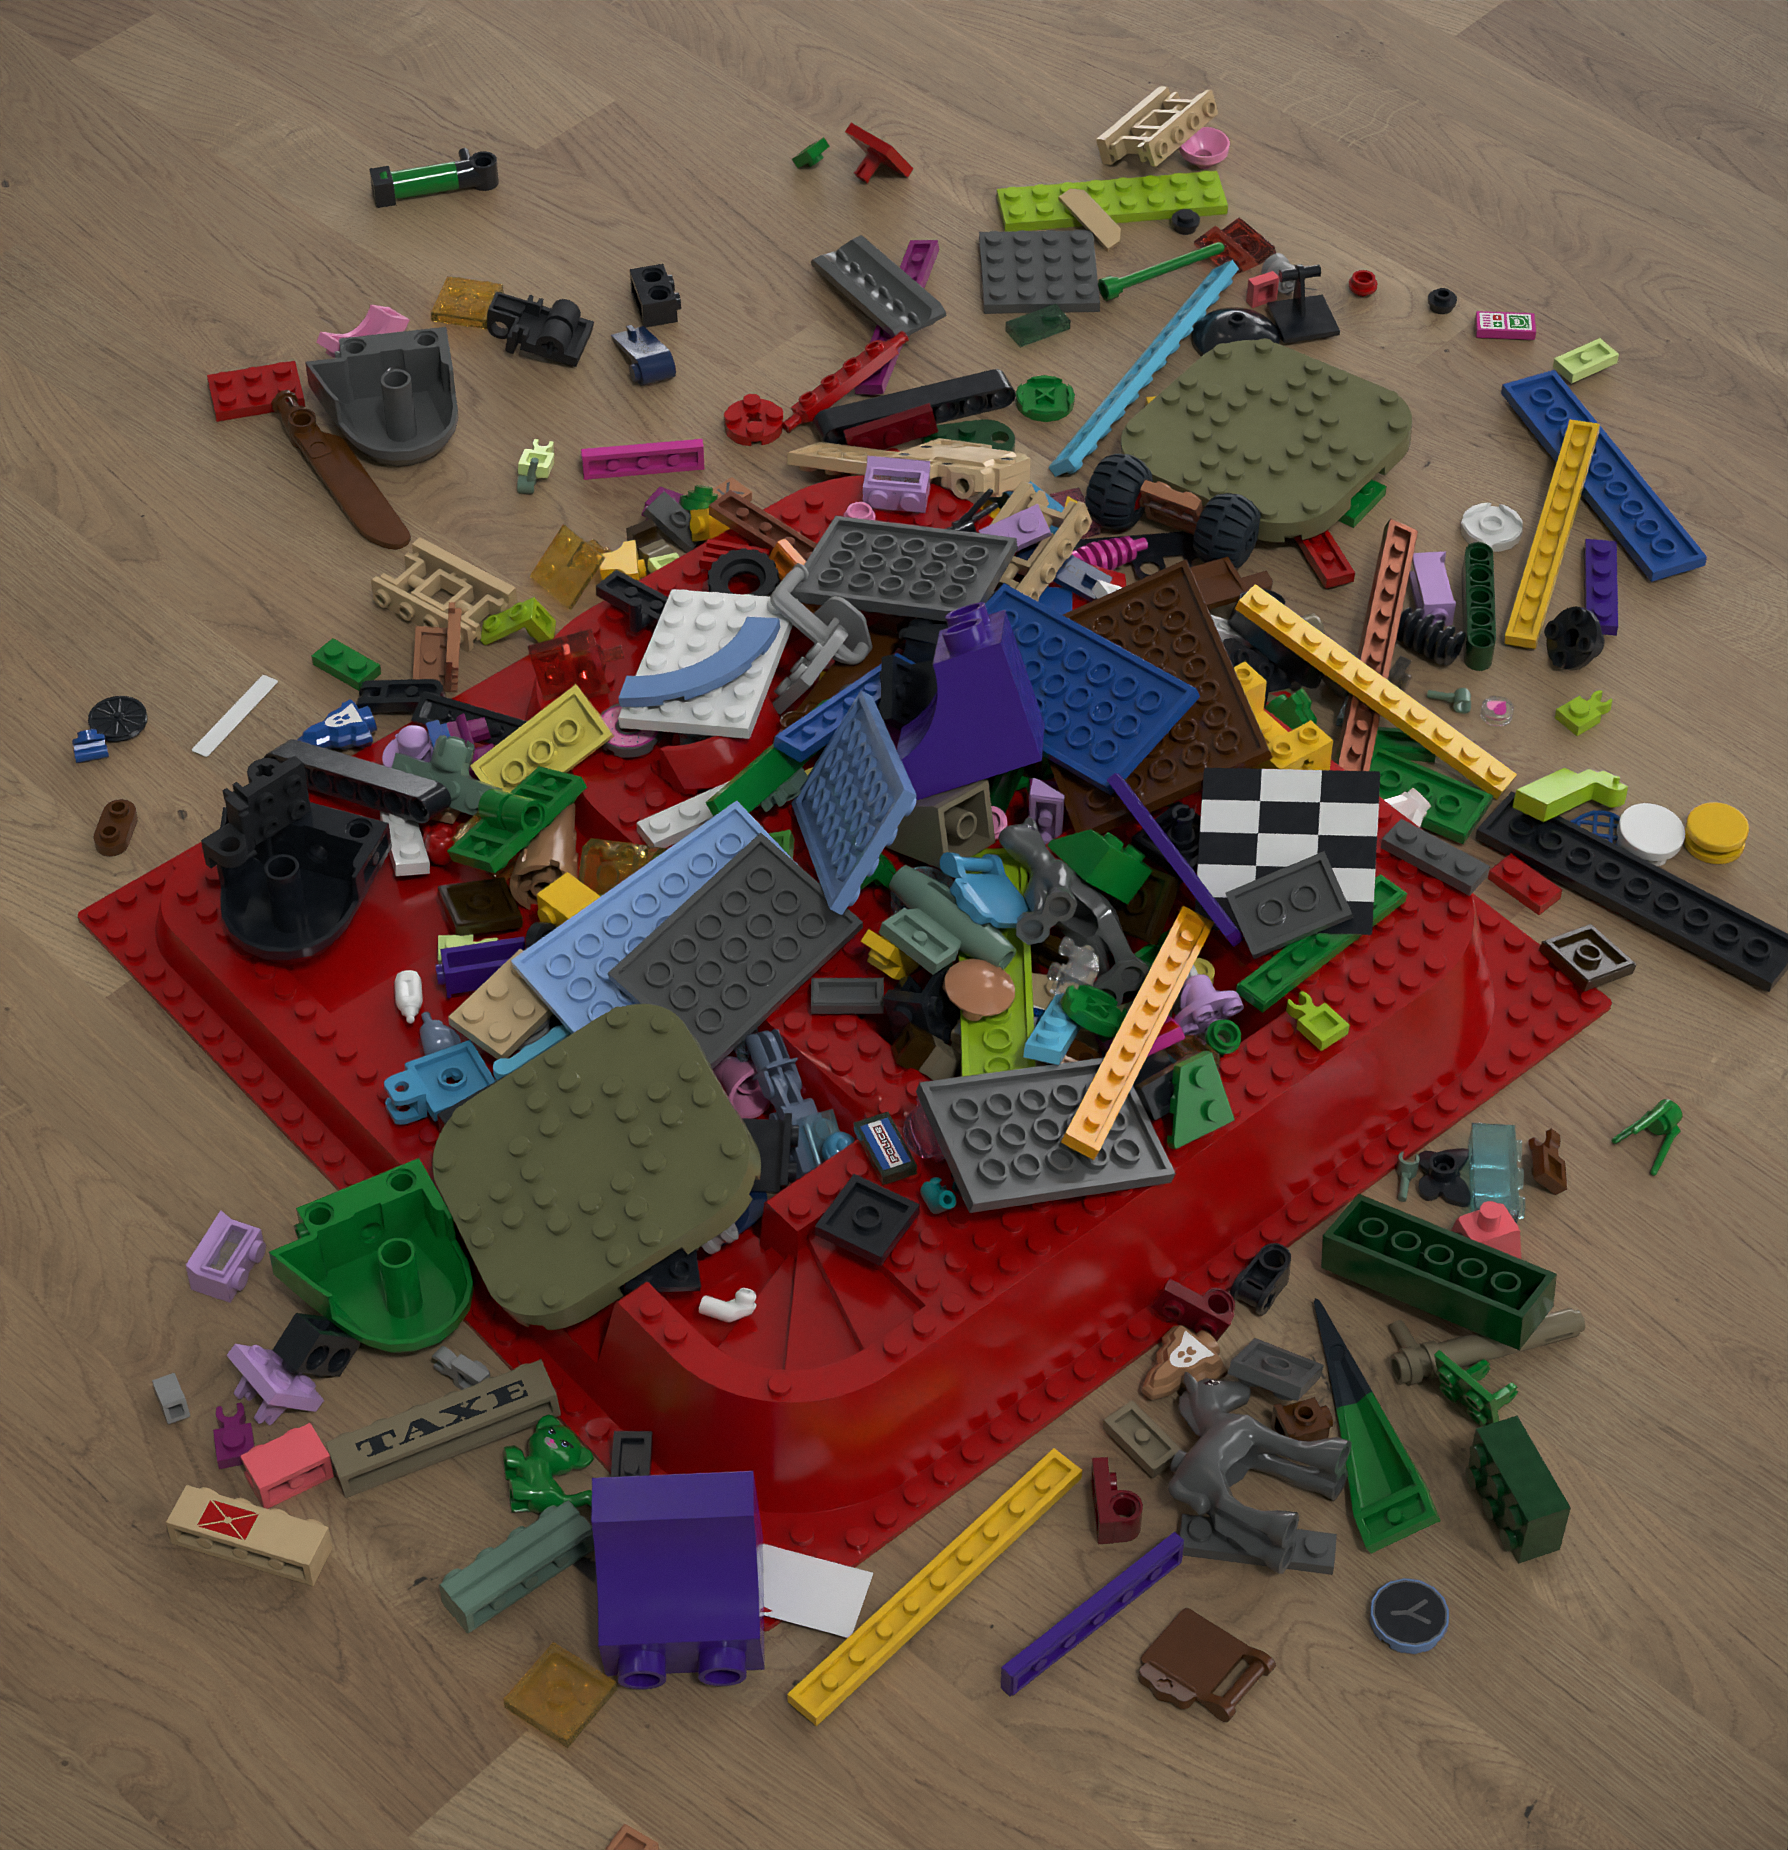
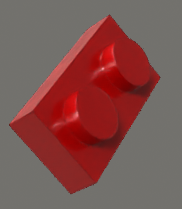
M1513 854L1508 855L1489 870L1488 880L1537 915L1542 914L1561 899L1562 889Z

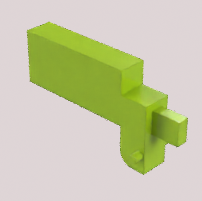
M1562 768L1517 789L1513 808L1545 822L1591 799L1610 808L1620 807L1625 804L1628 786L1619 782V776H1614L1606 771L1598 773L1587 769L1577 774L1569 769Z

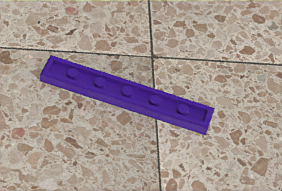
M1114 773L1107 779L1108 783L1232 946L1235 947L1244 940V936L1119 773Z
M1173 1532L1001 1667L1000 1688L1009 1697L1015 1695L1181 1564L1184 1540L1176 1532Z

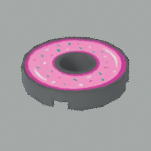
M620 704L613 705L601 713L603 720L614 735L601 748L605 751L607 749L613 751L615 756L638 757L647 754L662 739V731L636 729V731L631 733L623 732L622 730L626 728H620L618 720L622 709Z

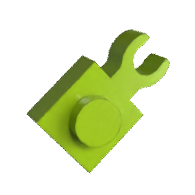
M1602 690L1595 691L1587 701L1579 695L1557 708L1555 719L1574 735L1579 736L1600 723L1601 716L1611 710L1613 699L1600 702Z
M1303 991L1299 993L1298 1002L1301 1005L1294 1004L1290 999L1287 1000L1286 1011L1291 1017L1298 1019L1297 1030L1320 1051L1348 1035L1349 1024L1326 1003L1316 1007L1312 1003L1311 997Z

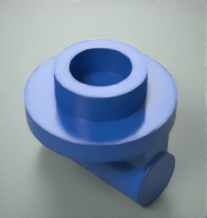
M96 729L80 731L77 733L78 738L72 740L76 763L109 757L107 745L105 744V735L97 734Z

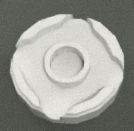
M1481 503L1465 511L1461 522V534L1469 544L1481 542L1489 545L1493 552H1501L1511 549L1519 543L1522 536L1523 523L1517 512L1508 506L1499 504V507L1491 506V503Z

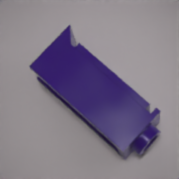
M524 937L440 949L442 963L435 964L438 985L445 984L448 998H451V994L477 990L519 949L526 950Z

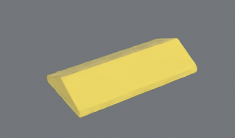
M575 684L471 764L470 767L480 781L502 788V791L510 793L538 766L564 773L569 772L613 738L614 735L599 712Z

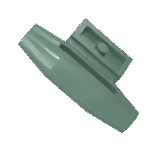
M907 865L901 867L894 874L889 888L908 909L903 908L882 922L879 933L932 975L954 961L958 951L973 959L987 961L996 967H1001L1003 970L1010 964L1016 954V948L991 923L977 924L967 913L959 909L956 898L951 894L947 886Z

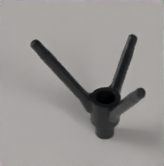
M989 488L959 520L952 522V526L946 529L977 533L974 523L998 507V504L994 502L976 513L993 494V490Z

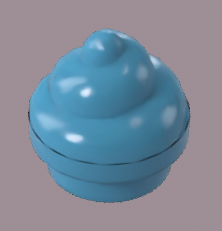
M836 1132L829 1135L823 1143V1159L825 1161L853 1143L855 1139L845 1132Z

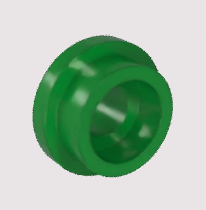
M1216 1020L1206 1029L1205 1040L1213 1052L1225 1055L1238 1049L1241 1043V1032L1239 1027L1230 1020ZM1218 1034L1226 1039V1043L1220 1040Z

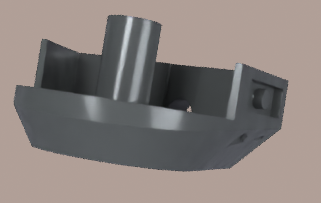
M446 327L340 338V351H334V359L305 362L308 385L325 411L353 445L368 458L382 465L399 467L424 462L434 457L446 445L456 430L459 418Z

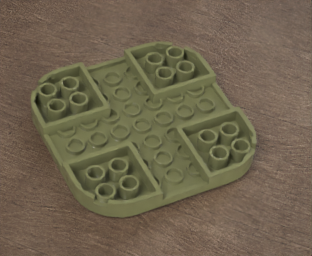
M1270 339L1235 341L1216 345L1214 349L1199 358L1127 423L1122 432L1121 454L1135 456L1144 462L1152 473L1154 483L1160 481L1169 485L1175 491L1181 493L1191 492L1202 501L1204 507L1211 498L1219 494L1232 493L1246 497L1253 502L1261 514L1258 533L1259 540L1285 542V538H1295L1301 535L1302 540L1323 533L1334 525L1350 509L1351 498L1377 473L1385 476L1402 460L1411 445L1412 414L1406 402L1395 391L1388 390L1286 346L1273 343Z
M632 1004L613 1008L475 1095L462 1106H459L455 1109L438 1137L432 1162L436 1184L491 1296L516 1322L527 1327L530 1324L542 1325L547 1330L561 1329L584 1321L622 1297L623 1294L619 1287L681 1247L689 1254L728 1229L752 1201L749 1193L754 1181L760 1180L761 1159L758 1147L713 1072L711 1064L699 1043L685 1023L675 1013L664 1007L652 1004Z

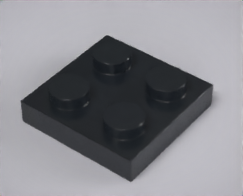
M853 1174L815 1225V1235L882 1266L920 1214V1204Z

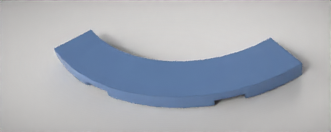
M746 617L739 632L726 646L694 665L656 675L626 676L619 695L620 707L663 705V700L683 696L685 700L722 687L752 667L751 663L760 654L764 655L768 651L780 630L779 618Z

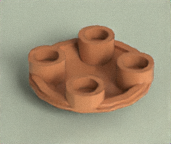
M968 959L959 961L950 967L943 981V990L947 993L949 1000L961 1009L963 1016L970 1021H979L983 1016L987 1017L1002 1013L1012 1006L1015 998V985L1010 975L1001 967H996L984 960Z

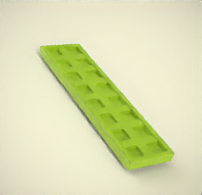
M1218 171L1008 187L997 189L996 194L1005 232L1083 226L1058 200V197L1070 188L1085 190L1115 223L1172 219V215L1182 209H1190L1199 216L1228 214V203Z

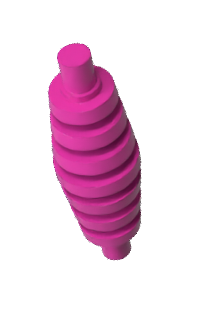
M1123 536L1088 543L1086 546L1073 551L1071 555L1089 565L1114 570L1116 567L1126 564V562L1135 560L1137 552L1148 548V542L1144 537L1133 540L1130 536Z

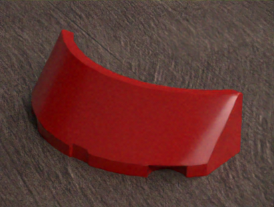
M768 695L765 697L750 739L713 736L692 744L664 746L659 750L661 777L683 794L696 795L700 789L715 788L731 781L761 755L765 749L773 744L775 735L781 729V718Z

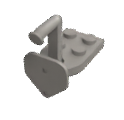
M800 563L794 565L793 569L772 592L770 602L779 613L815 644L805 657L802 656L790 669L792 674L789 678L786 677L774 690L778 696L772 704L778 714L784 712L813 684L831 658L844 664L856 665L861 663L873 648L864 615L844 598L837 596L829 598L813 614L791 595L794 588L800 582L807 581L809 577L806 567Z

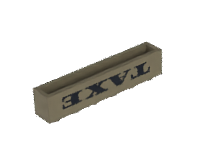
M538 1360L530 1364H522L515 1370L502 1375L486 1378L480 1383L463 1390L449 1392L444 1397L429 1403L415 1405L407 1411L390 1418L376 1420L371 1425L356 1431L342 1433L335 1439L325 1443L344 1496L348 1498L537 1425L539 1419L545 1415L560 1416L561 1412L557 1394L543 1362Z

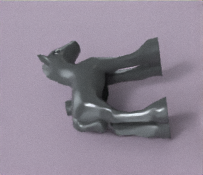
M1029 816L1024 820L1023 824L1007 826L1000 832L999 842L1008 854L1024 865L1030 876L1024 897L1031 912H1022L1017 918L1016 936L1027 945L1043 942L1050 935V928L1052 926L1061 930L1076 949L1084 952V957L1092 965L1097 975V980L1093 983L1092 987L1113 996L1118 1001L1117 1006H1120L1124 992L1139 990L1149 969L1140 958L1133 954L1129 942L1124 935L1117 912L1093 885L1083 880L1063 861L1052 856L1033 818ZM1108 954H1113L1116 963L1111 969L1108 963Z
M1185 1372L1184 1383L1187 1390L1179 1397L1178 1409L1183 1418H1185V1421L1188 1422V1426L1199 1436V1439L1188 1453L1179 1450L1175 1454L1171 1463V1471L1175 1472V1474L1168 1483L1169 1493L1173 1498L1193 1508L1198 1515L1208 1514L1214 1520L1216 1531L1236 1541L1251 1556L1265 1561L1269 1569L1278 1574H1283L1288 1568L1295 1552L1296 1531L1299 1522L1298 1512L1281 1510L1260 1511L1244 1506L1234 1498L1229 1487L1242 1480L1249 1469H1254L1274 1475L1303 1490L1322 1494L1335 1501L1342 1492L1347 1480L1348 1471L1345 1465L1352 1442L1339 1437L1307 1442L1280 1435L1249 1415L1229 1413L1248 1403L1251 1395L1249 1386L1242 1384L1240 1381L1208 1378L1197 1382L1190 1373ZM1278 1455L1284 1456V1457H1286V1458H1289V1459H1292V1460H1294V1461H1298V1462H1301V1463H1304V1464H1307V1465H1310V1466H1303V1465L1295 1464V1463H1293V1462H1291V1461H1289V1460H1286V1459H1284V1458H1282V1457H1279Z

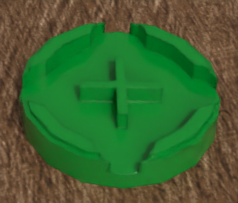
M1048 375L1034 376L1027 379V383L1023 385L1021 383L1018 386L1015 403L1018 411L1025 417L1034 421L1051 422L1066 417L1073 410L1075 393L1071 385L1063 384L1062 379Z
M1074 985L1068 986L1060 1000L1061 1007L1068 1017L1085 1029L1105 1037L1115 1038L1128 1012L1126 1008L1121 1012L1116 1007L1118 1001L1113 996L1089 985H1079L1077 989H1075Z

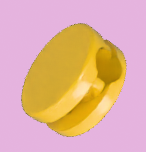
M1718 802L1701 804L1695 807L1688 815L1684 845L1692 856L1705 863L1727 864L1733 862L1744 851L1749 833L1748 821L1739 810L1730 805Z

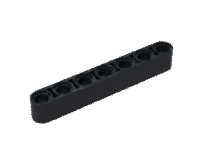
M993 369L824 409L815 415L812 423L822 442L848 445L843 430L930 403L936 424L1005 408L1013 403L1016 393L1002 370Z
M295 739L288 740L264 756V758H271L279 763H283L295 755L304 763L308 789L418 823H426L451 805L449 791L443 784L437 781Z

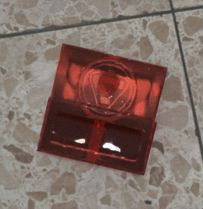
M1240 217L1222 230L1215 225L1194 241V245L1198 249L1221 242L1224 245V251L1209 258L1218 266L1233 260L1239 268L1235 274L1256 267L1265 262L1271 255L1276 254L1275 246Z

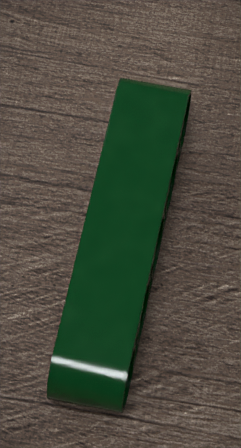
M1473 542L1465 549L1461 573L1463 632L1466 633L1463 643L1464 663L1468 668L1475 671H1484L1492 665L1496 643L1493 550L1489 545Z

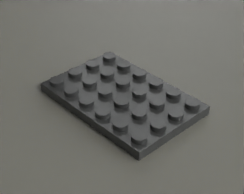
M835 516L804 564L809 574L807 581L800 582L791 592V595L798 599L799 602L823 605L829 598L837 596L847 600L857 610L946 621L945 616L953 610L973 603H986L1018 549L1017 538Z
M760 833L610 970L608 977L636 1004L658 1005L675 1013L693 1034L713 1070L748 1035L863 928V922L848 908H846L843 915L830 910L821 885L766 836Z
M1104 1058L920 1082L916 1089V1094L969 1213L1171 1183L1176 1173L1133 1085L1095 1160L1061 1143Z

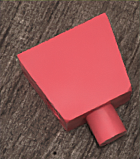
M1486 1201L1480 1206V1210L1462 1215L1456 1219L1451 1231L1521 1259L1520 1230L1504 1204Z

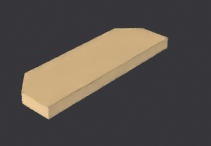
M1070 188L1058 197V200L1085 229L1093 233V237L1107 252L1120 243L1121 228L1085 190Z

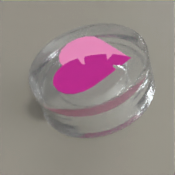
M1490 696L1482 702L1480 715L1482 720L1489 725L1504 726L1511 722L1514 706L1505 697Z

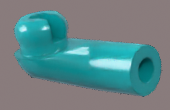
M933 1177L929 1182H924L920 1190L922 1198L933 1214H940L956 1205L955 1194L947 1190L946 1185H940L942 1179L939 1177Z

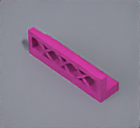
M703 439L581 449L584 480L705 470Z

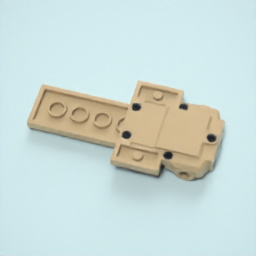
M941 438L900 452L818 442L787 452L788 465L799 466L801 471L824 469L825 474L841 475L843 472L851 473V476L865 475L868 456L930 461V483L945 489L952 488L953 493L961 499L970 498L980 492L985 493L989 488L993 490V494L990 497H1001L1005 491H1015L1021 481L1030 482V458L1025 454L992 449V445ZM912 478L914 482L919 483L918 478Z

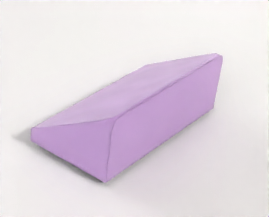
M1033 778L1029 794L1028 817L1030 816L1035 820L1038 831L1044 843L1047 844L1063 833L1065 795L1044 782Z

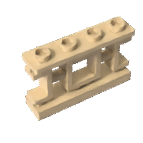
M1159 86L1096 139L1103 164L1112 165L1126 154H1139L1141 162H1146L1149 159L1150 165L1157 167L1218 114L1213 91L1205 90L1194 99L1187 100L1180 99L1178 92H1173L1170 95L1168 87Z
M1021 481L990 525L1038 504L1048 527L1053 525L1059 529L1055 535L1051 533L1052 536L1036 543L1038 547L1028 561L1013 556L995 590H998L1005 583L1030 598L1039 601V597L1048 584L1055 579L1056 573L1065 560L1071 556L1074 547L1081 537L1088 532L1092 519L1085 503L1080 501L1077 503L1069 501L1062 512L1047 508L1049 502L1044 491L1038 490V492H1035L1032 484ZM1017 573L1025 576L1021 583L1013 580Z
M421 537L412 543L413 554L408 552L404 555L405 572L396 579L383 573L380 578L375 576L371 580L373 600L380 607L387 608L400 615L404 620L411 621L418 626L448 628L449 602H455V608H462L461 614H463L461 616L460 648L467 652L474 648L473 640L478 641L481 639L479 623L489 614L497 615L518 603L516 587ZM427 574L431 575L426 580L422 579ZM411 587L414 588L415 590H413L411 594L407 593V591ZM441 588L454 594L444 605L431 598ZM474 599L478 600L479 602L474 606L470 604Z

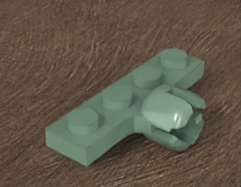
M440 735L436 739L430 762L406 754L395 753L393 769L443 784L451 796L450 808L481 818L478 804L481 796L487 790H503L502 788L476 780L469 775L475 747L468 740L465 746V740L455 736L447 738L445 735Z

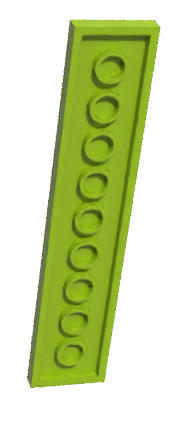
M1005 848L983 849L971 856L982 858L986 854L998 855L1002 860L1006 876L1024 897L1028 886L1027 870L1024 865L1008 854ZM965 871L967 874H983L982 872ZM997 928L1016 948L1014 958L1004 969L1010 975L1015 985V998L1012 1006L1000 1014L983 1016L979 1021L966 1019L960 1009L962 1077L1036 1067V1060L1023 1057L1025 1043L1034 1030L1031 945H1027L1016 936V928ZM958 951L959 961L973 959Z

